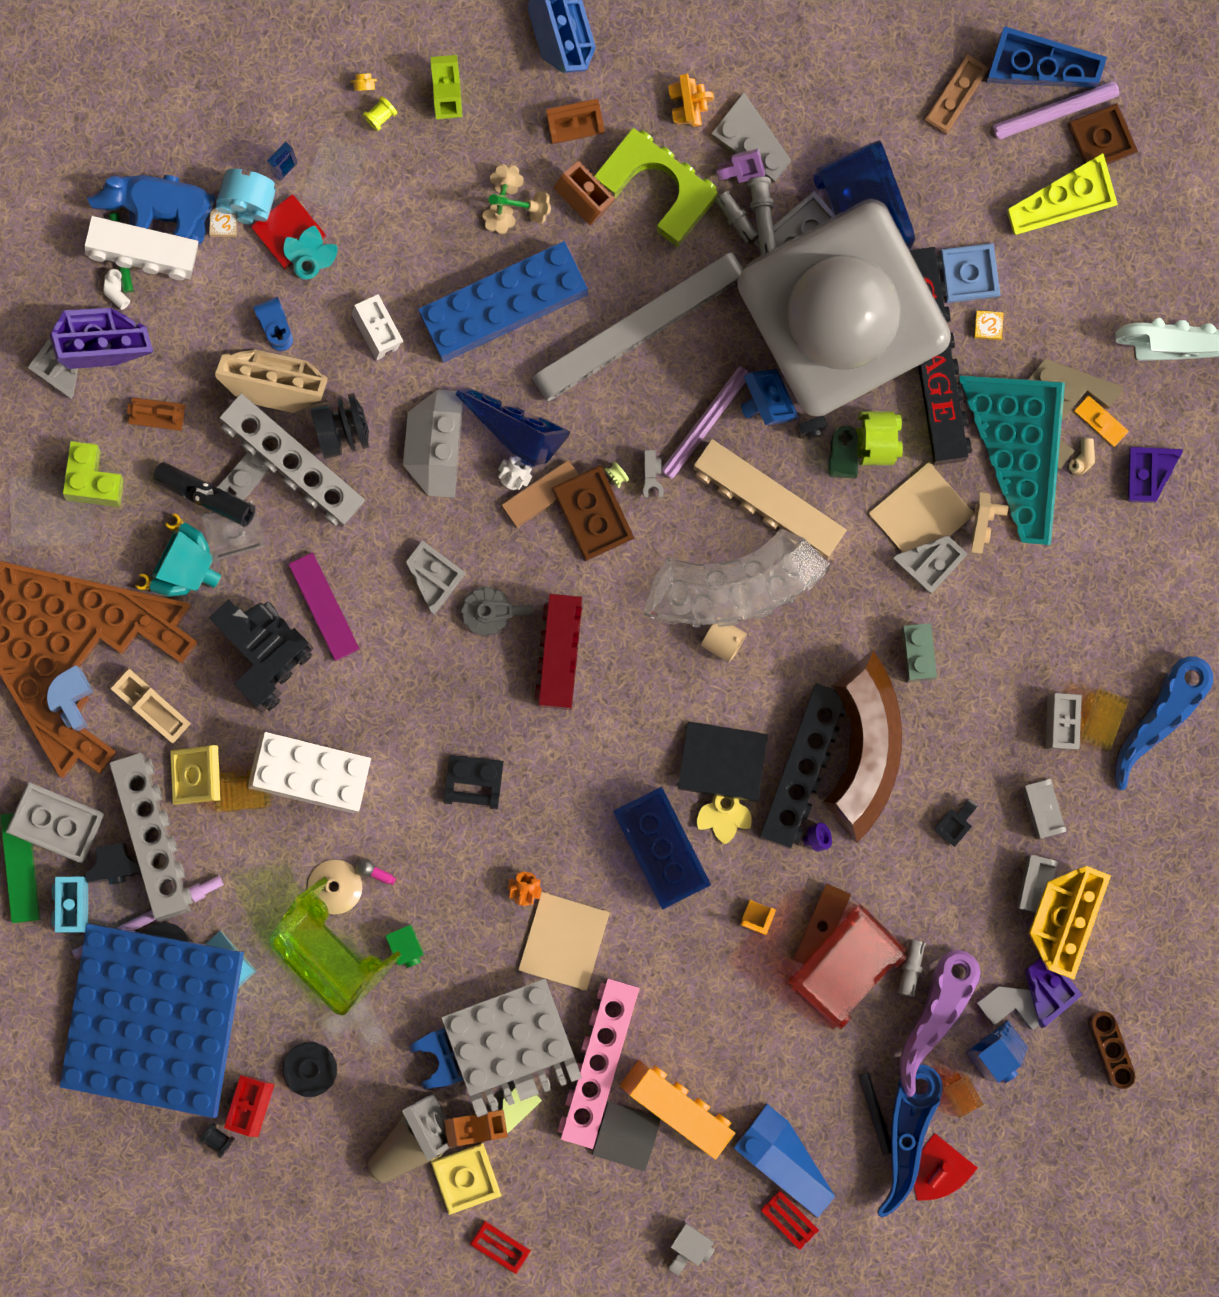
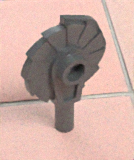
M483 586L466 594L459 614H463L465 626L467 625L474 634L478 633L487 637V635L499 633L498 631L508 624L506 621L513 618V616L533 615V604L513 605L508 602L503 592Z

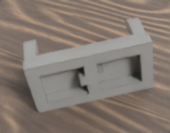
M1054 693L1047 696L1045 750H1079L1082 695Z
M1051 779L1022 787L1037 840L1067 832Z
M1028 855L1016 909L1036 913L1047 881L1054 879L1057 861Z

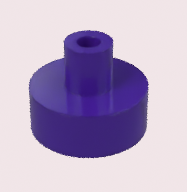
M818 823L809 826L807 836L803 837V842L807 847L811 846L813 850L820 852L831 847L832 835L827 825Z

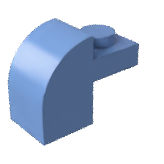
M74 666L58 675L51 683L47 694L50 711L57 713L63 709L64 712L60 714L62 720L68 728L72 727L76 731L87 727V724L75 702L94 692L80 667Z

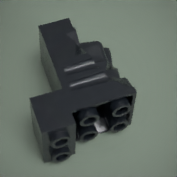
M228 599L209 619L253 664L234 685L261 712H264L266 709L271 711L281 701L278 697L282 693L275 685L278 682L281 685L284 684L293 675L291 670L297 664L302 666L313 656L311 651L314 648L295 628L291 630L288 623L279 616L275 607L270 602L264 604L257 603L243 612Z

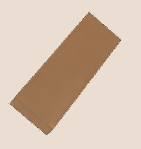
M967 54L924 122L947 135L987 74L989 67Z
M568 460L502 504V507L516 528H518L557 502L552 487L579 474Z

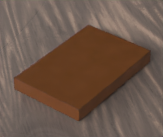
M601 465L552 487L553 493L585 561L635 539Z

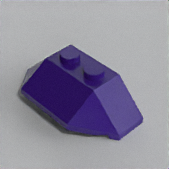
M112 308L65 310L60 314L49 334L56 360L68 369L116 366L153 352L146 326L135 323L129 317Z

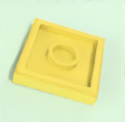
M210 745L170 750L173 805L220 800L218 746Z
M484 1143L431 1162L449 1215L502 1196Z

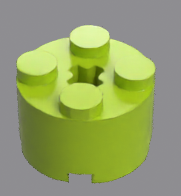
M860 411L857 420H862L861 427H856L855 433L857 457H862V460L858 462L859 465H894L897 458H901L903 453L902 441H898V431H901L902 428L901 415H895L893 411Z

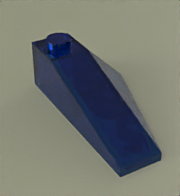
M472 388L459 389L456 392V396L512 454L521 458L520 461L527 466L535 467L536 465L548 463L571 432L542 417H539V420L527 418L524 416L525 410L510 406H504L503 408L501 407V400Z

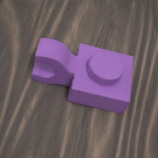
M758 149L734 154L731 158L733 163L724 162L718 164V169H716L718 180L737 176L738 182L742 183L755 177H765V169Z

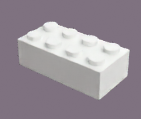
M264 732L259 736L247 788L353 814L359 812L371 758Z

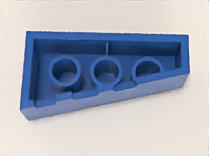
M1004 26L986 83L1096 88L1100 82L1107 57Z

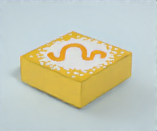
M976 311L974 339L1001 341L1003 312Z

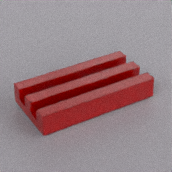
M780 1190L760 1209L799 1250L819 1232V1229ZM779 1199L811 1229L808 1233L777 1203ZM772 1206L803 1237L800 1241L769 1211Z
M486 1220L470 1243L471 1246L514 1274L518 1273L531 1252L529 1248ZM488 1229L522 1251V1256L517 1255L485 1234L484 1231ZM482 1238L517 1261V1264L515 1266L481 1245L478 1243L479 1239Z

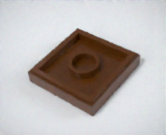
M1118 103L1070 121L1067 124L1084 164L1104 154L1106 164L1108 165L1138 152Z

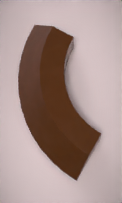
M873 650L833 685L843 702L847 717H850L852 734H850L848 754L850 760L845 774H842L836 787L823 802L855 843H858L871 829L887 804L895 785L902 752V725L897 696L883 664Z

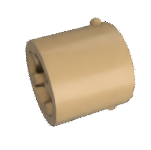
M719 616L706 634L701 647L730 663L744 642L747 633Z

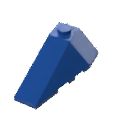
M767 1104L732 1147L818 1218L835 1198V1195L789 1121Z

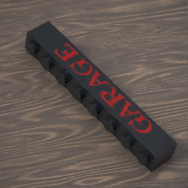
M935 247L909 250L947 322H950V310L948 306L944 307L943 296H946V285L944 280L940 281L939 270H942L941 255L936 254ZM950 332V343L944 352L918 365L934 466L966 461L968 454L972 453L970 437L965 438L964 427L968 425L967 415L965 411H961L960 401H963V390L961 385H957L955 376L959 374L957 358L953 359L951 351L952 348H955L953 332Z

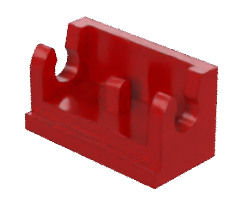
M240 1075L224 1129L248 1137H259L275 1084L261 1081L254 1077Z

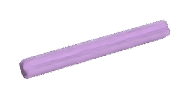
M1110 82L1000 122L993 126L994 135L1000 140L1119 96V88L1115 82Z
M743 367L736 369L663 466L662 473L671 479L675 477L746 381L743 376L749 374Z

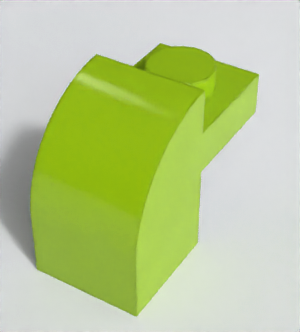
M457 55L430 57L436 119L463 117Z

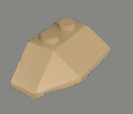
M260 350L243 351L233 355L223 354L215 373V377L236 397L242 393L254 405L295 413L310 406V404L320 401L328 380L324 374L322 375L308 361Z

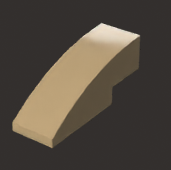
M128 666L109 686L112 691L171 743H174L191 724Z

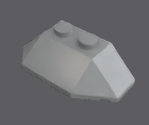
M436 390L408 411L403 466L428 496L455 498L464 392Z

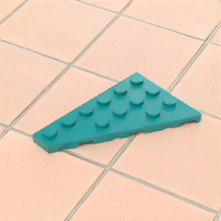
M960 375L959 381L963 385L968 398L967 402L973 411L980 436L985 442L990 455L989 459L995 468L1002 493L1006 497L1011 510V516L1017 525L1021 542L1051 545L1065 383Z

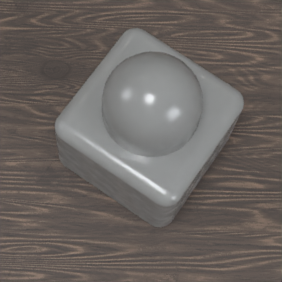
M875 199L864 200L751 261L745 266L738 279L740 295L801 409L811 416H823L941 354L950 343L951 334L945 317L887 207Z

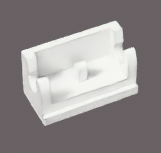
M376 295L354 305L351 315L375 360L381 359L390 350L396 351L400 344L403 343V339L380 296Z

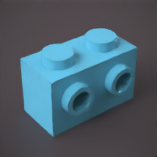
M55 877V883L52 884V899L55 900V911H52L51 918L52 927H55L56 933H85L88 924V883L86 877Z

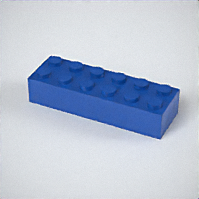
M563 241L418 310L444 363L588 296V288L566 242Z

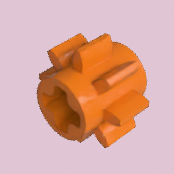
M530 872L517 873L516 880L509 879L507 889L509 890V898H513L514 902L521 906L532 905L534 898L540 899L541 880L536 879V876Z

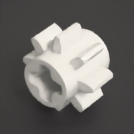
M511 456L508 461L503 460L498 468L501 472L498 477L501 478L502 484L512 490H520L522 485L527 486L532 478L530 475L532 468H530L528 461L519 456Z

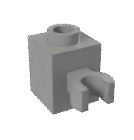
M685 1222L670 1245L672 1249L678 1252V1255L671 1263L669 1270L679 1276L688 1260L697 1266L702 1261L707 1263L715 1251L711 1247L714 1243L713 1240Z

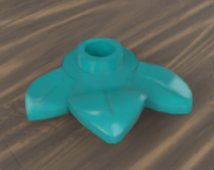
M315 226L307 228L301 234L299 240L286 237L284 243V254L293 263L295 274L302 279L314 278L320 269L331 266L338 252L336 244H323L322 236ZM302 262H311V269L304 270L301 267Z

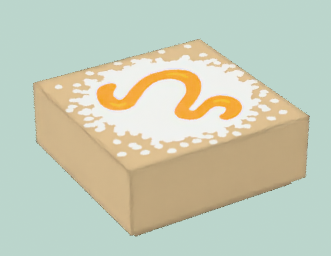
M212 209L210 212V237H237V214H224L216 209Z

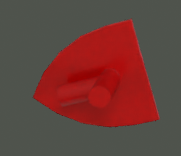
M936 1133L926 1143L921 1152L919 1171L914 1184L917 1201L935 1200L950 1195L960 1189L978 1169L977 1166Z

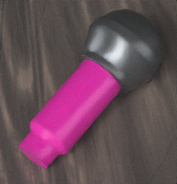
M361 859L356 864V872L361 877L371 876L391 885H394L396 881L392 874L375 867L369 859Z

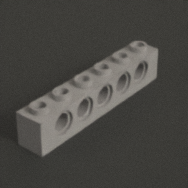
M242 393L220 417L219 422L222 423L220 428L231 438L236 435L242 440L241 446L251 455L257 453L263 458L262 464L269 471L275 473L277 470L285 477L282 481L293 491L299 489L305 495L303 499L314 509L317 506L326 513L324 517L332 525L337 526L339 524L344 527L364 504L365 499ZM245 421H252L256 424L257 430L252 434H248L242 430L241 425ZM271 438L277 442L278 447L276 450L269 452L263 448L262 442L265 439ZM287 456H293L297 459L298 466L295 469H287L283 464V459ZM307 474H314L318 477L319 484L315 487H309L304 483V477ZM327 492L337 493L339 502L335 505L328 504L324 499V495Z
M138 753L110 762L154 918L160 922L191 912L189 904L193 903L189 888L184 889L181 878L185 877L182 863L176 862L174 852H177L178 849L174 837L168 835L166 826L170 825L166 810L161 811L159 800L163 798L159 785H154L151 775L155 774L151 759H146L142 753ZM142 778L144 780L143 788L139 791H133L132 783L136 779ZM145 804H150L152 807L151 813L146 817H140V808ZM151 830H158L159 838L157 841L148 843L147 834ZM162 855L166 856V865L161 869H156L154 866L155 859ZM172 881L174 883L173 892L169 895H163L162 886L166 882Z

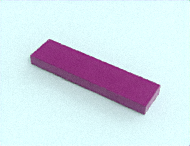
M312 552L290 563L289 566L335 661L359 651L360 648L314 553Z

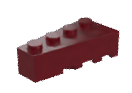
M549 594V603H544L543 620H547L546 631L541 630L540 647H544V656L538 658L537 673L542 674L541 684H536L534 700L539 701V707L572 710L583 605L582 597Z

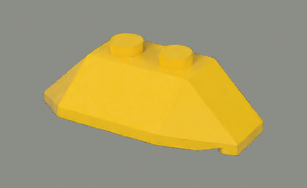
M1083 866L1047 881L1029 931V935L1047 970L1075 979L1111 875L1088 866Z

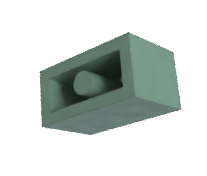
M931 623L903 626L901 634L907 683L935 680L937 672Z

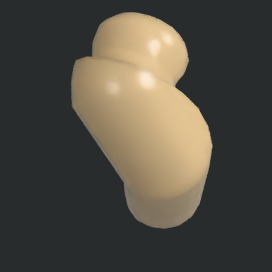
M1094 439L1080 440L1081 454L1074 460H1071L1068 466L1072 474L1082 475L1094 465Z

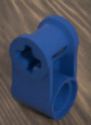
M278 296L253 306L262 329H264L272 348L276 351H286L293 343V336ZM278 332H281L283 335V339L278 341L276 335Z

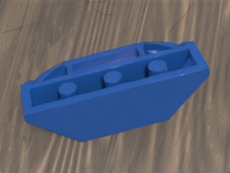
M529 0L528 12L542 59L562 73L585 72L589 67L596 46L583 1Z

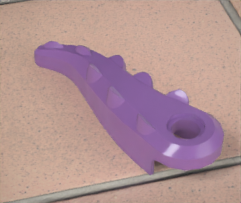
M954 950L946 953L937 963L935 971L932 973L924 1008L906 1039L900 1056L901 1086L907 1097H912L916 1091L915 1077L920 1063L954 1025L979 982L981 973L979 964L975 957L968 952ZM961 965L966 971L965 977L962 979L955 978L951 972L952 966Z

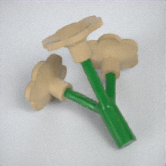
M499 164L496 167V171L492 172L490 176V181L495 184V190L499 192V195L491 194L488 198L491 207L483 212L485 228L490 232L496 231L501 235L507 233L508 228L515 226L516 219L513 216V209L506 205L525 208L526 211H530L531 222L543 224L546 216L551 211L549 194L537 191L533 199L526 202L508 199L505 196L506 192L511 195L517 193L518 187L523 185L524 178L519 174V169L516 166Z

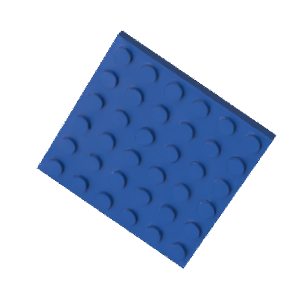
M87 924L60 1088L211 1118L217 1117L244 952L102 925Z

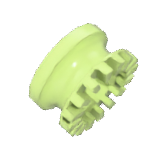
M615 461L612 462L611 468L606 467L604 469L610 479L612 478L611 481L617 488L621 487V482L629 481L626 473Z

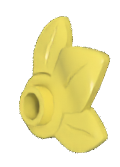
M714 795L712 803L701 808L697 818V827L699 830L713 827V831L719 841L727 844L735 836L737 827L742 829L751 828V813L748 808L739 804V799L728 798L731 801V805L729 808H723L720 801L727 797Z

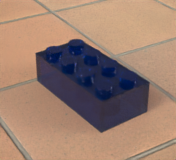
M663 787L613 811L661 910L711 886Z

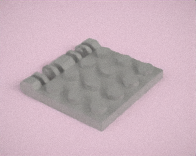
M546 979L441 1017L477 1117L488 1114L481 1094L483 1091L486 1092L492 1111L499 1110L497 1099L494 1097L491 1089L496 1086L502 1085L506 1102L509 1105L515 1104L508 1082L512 1080L514 1081L520 1101L538 1095L539 1093L532 1073L536 1071L544 1091L551 1090L549 1079L546 1077L543 1069L554 1065L558 1083L561 1086L567 1084L560 1062L564 1061L571 1082L582 1078Z

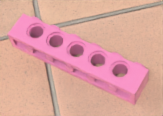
M610 979L607 980L606 984H600L597 999L601 1000L599 1010L593 1009L589 1025L594 1026L591 1037L585 1036L581 1052L586 1053L583 1064L577 1063L582 1078L578 1079L575 1090H569L565 1104L570 1106L568 1117L562 1116L557 1131L563 1133L561 1140L593 1149L639 992L638 987ZM616 1001L621 1005V1013L617 1017H610L606 1014L605 1006L608 1002ZM602 1028H609L614 1034L613 1040L608 1044L601 1043L597 1038L598 1031ZM599 1054L605 1058L606 1065L602 1070L591 1068L590 1059L592 1056ZM592 1081L596 1083L598 1092L595 1096L587 1097L583 1094L582 1086L585 1082ZM585 1108L589 1111L590 1119L587 1123L580 1124L575 1120L574 1113L577 1109Z

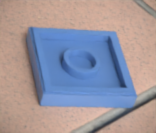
M994 243L940 250L943 280L946 285V303L1001 296Z

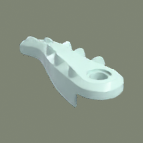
M1157 318L1152 323L1123 325L1115 333L1117 343L1133 345L1135 347L1137 361L1219 357V330L1209 323L1201 327L1189 326L1187 321L1179 320L1174 325H1166L1161 318Z

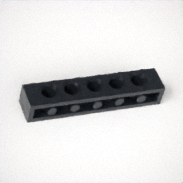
M818 683L814 685L760 834V839L791 849L793 844H799L803 830L799 829L802 818L808 819L812 804L808 803L811 793H817L822 780L817 777L820 767L826 768L831 755V753L826 752L830 742L835 743L840 730L836 726L839 716L844 718L846 713L842 700L836 690ZM820 709L828 710L831 714V721L828 723L818 721L817 711ZM812 734L818 735L822 739V746L818 749L811 748L807 743L808 736ZM801 760L810 761L813 765L812 773L808 775L802 774L798 769L799 762ZM797 785L803 789L804 795L801 800H793L789 796L791 786ZM790 811L794 815L795 820L791 826H785L780 822L781 812Z

